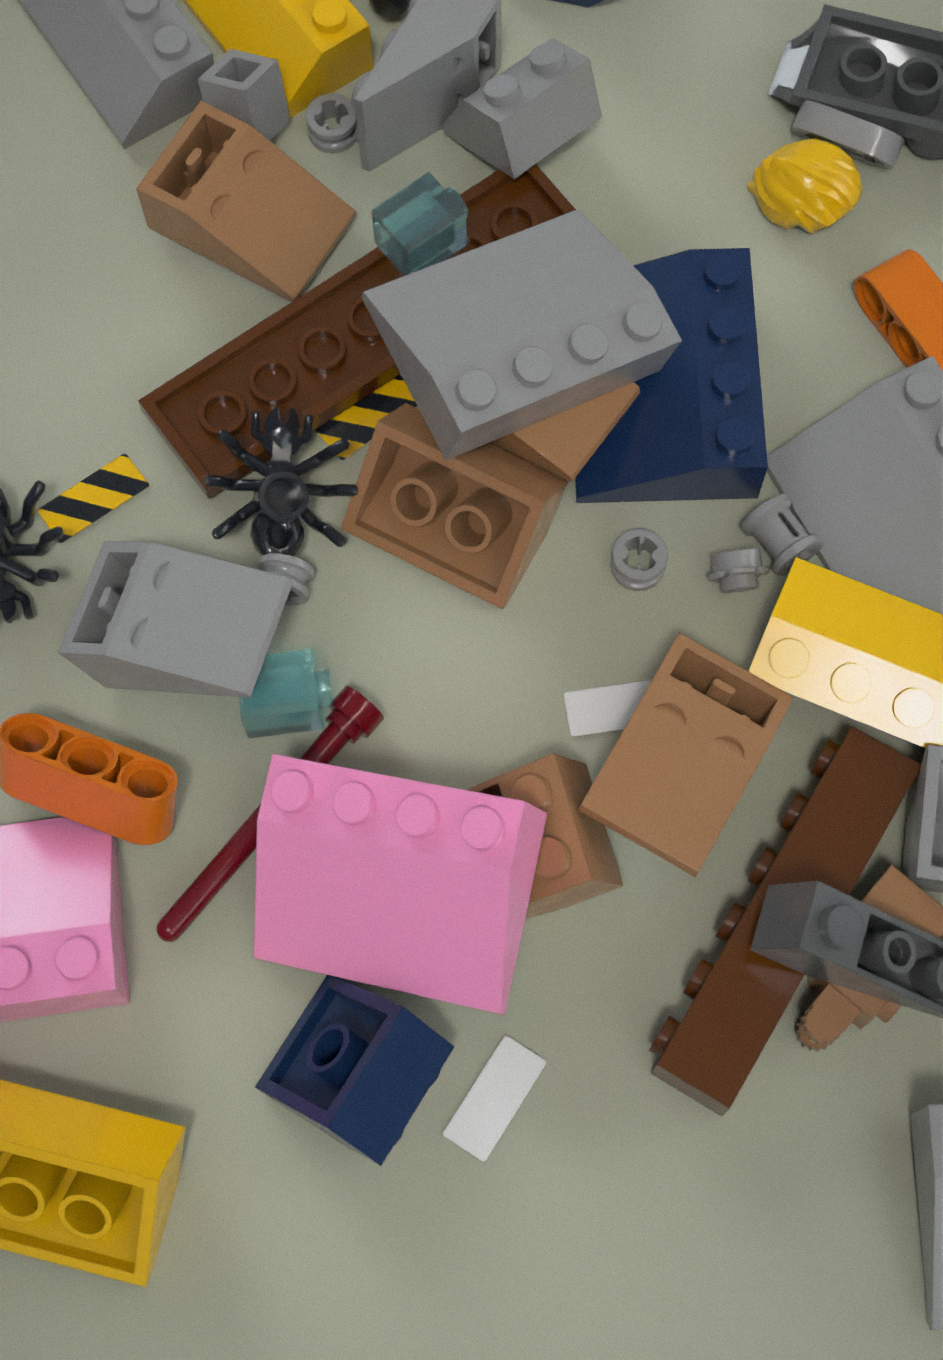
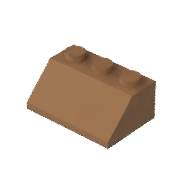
M405 403L377 421L356 482L358 494L351 497L340 529L503 609L508 604L545 539L568 481L490 443L446 461L420 410Z

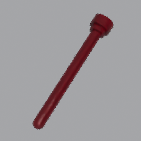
M345 686L329 704L332 712L325 719L329 725L299 759L329 764L348 741L355 744L361 736L368 738L384 720V716L362 694L349 686ZM260 805L160 919L156 931L161 940L174 942L179 939L256 849L257 818Z

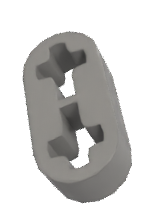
M809 100L803 101L791 127L793 132L807 140L817 138L821 141L829 142L839 146L853 158L885 169H892L905 141L901 136L886 128Z

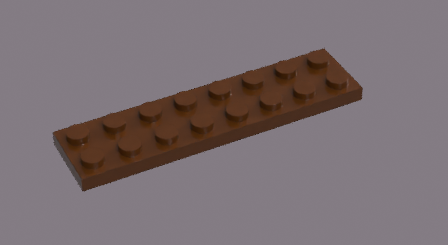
M537 164L515 179L501 170H497L138 400L140 408L203 493L210 499L224 489L207 487L204 484V477L208 474L241 479L253 471V469L236 459L228 447L218 439L217 434L220 430H227L240 442L246 451L265 463L271 459V456L265 452L262 443L251 435L252 411H259L260 432L266 435L264 423L267 415L275 407H278L280 409V420L284 426L287 421L288 411L293 408L298 415L300 424L298 436L301 437L306 415H313L312 431H314L401 374L361 298L364 291L575 211L576 209Z

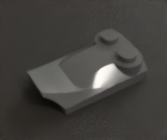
M824 4L820 18L803 34L787 42L768 95L780 98L799 107L804 100L826 105L886 128L899 136L906 137L908 145L921 156L936 159L943 158V32Z

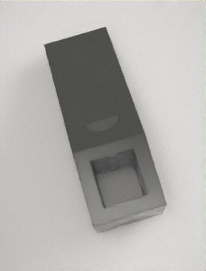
M820 881L768 885L751 951L804 975L943 1018V940Z

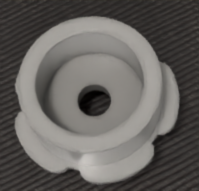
M751 548L721 552L711 556L713 573L708 574V580L716 583L720 582L722 593L754 590L759 588L758 577L768 574L769 567L762 565L760 549Z

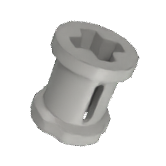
M785 493L778 494L763 502L745 518L741 525V528L748 536H756L774 560L772 569L777 576L789 574L796 557L808 561L817 554L823 545V542L817 535H809L790 511L792 502Z

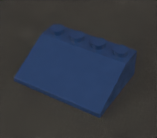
M750 248L689 249L633 265L654 287L682 342L659 372L634 382L640 387L641 393L575 477L576 503L757 499L767 472L768 462Z

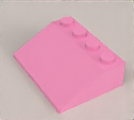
M272 754L257 818L254 958L505 1015L547 812L521 800Z
M65 817L1 825L0 1022L130 1004L116 837Z

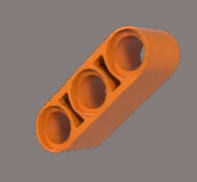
M906 249L859 275L854 280V291L859 306L906 368L933 356L943 371V283L927 262L916 251Z
M20 713L9 717L2 723L0 727V787L8 795L138 845H154L165 840L171 834L174 824L178 779L176 772L167 763L39 714Z

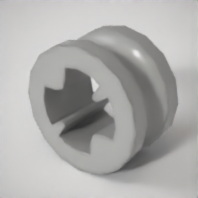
M330 93L315 98L308 105L305 114L308 135L315 148L322 152L333 154L349 149L356 142V113L350 99L340 94ZM336 118L337 124L341 123V127L328 129V123L324 124V120Z
M644 528L631 529L622 533L615 541L610 562L611 573L615 580L624 588L633 591H645L656 586L663 578L668 560L666 544L655 532ZM637 549L638 556L641 555L642 550L651 554L648 570L641 571L640 564L637 565L636 570L627 566L630 550Z
M279 553L265 554L260 558L259 570L285 576L293 581L285 604L299 605L308 601L310 593L304 584L310 582L315 573L314 568L308 562L297 557Z

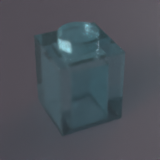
M430 172L371 210L375 244L403 276L442 262L467 245L466 218H468L469 214L463 199L452 187L444 188Z
M313 649L267 654L251 698L239 697L241 721L248 739L323 730L322 708L331 707L330 704L333 701L329 669H317Z

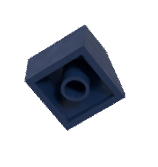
M327 975L255 1088L341 1144L382 1166L393 1146L400 1140L404 1128L428 1089L437 1080L441 1068L455 1046L404 1006L341 978Z

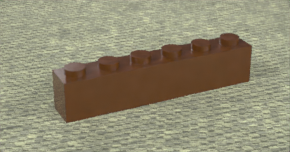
M853 726L841 745L830 739L828 740L810 773L821 779L811 798H808L798 792L779 825L790 832L780 852L778 853L766 847L747 880L759 887L750 904L745 908L735 902L715 935L726 942L716 963L712 964L702 958L682 992L694 1000L682 1022L669 1015L649 1049L650 1052L660 1057L652 1075L721 1117L730 1109L804 977V974L750 950L768 885L820 881L840 892L850 895L918 774L921 764Z

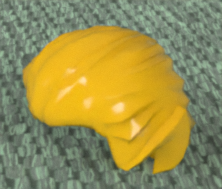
M817 138L783 145L755 168L753 172L754 178L747 184V189L756 198L759 208L769 221L787 230L800 226L811 235L815 231H820L822 228L836 223L837 220L854 209L863 191L860 173L857 171V166L851 157L839 146Z

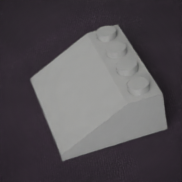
M579 209L364 291L361 296L446 461L659 372L682 342L654 287Z
M931 356L879 380L768 454L767 474L780 494L785 493L791 500L790 511L809 535H817L823 542L822 548L817 552V556L825 569L943 614V371L935 358Z

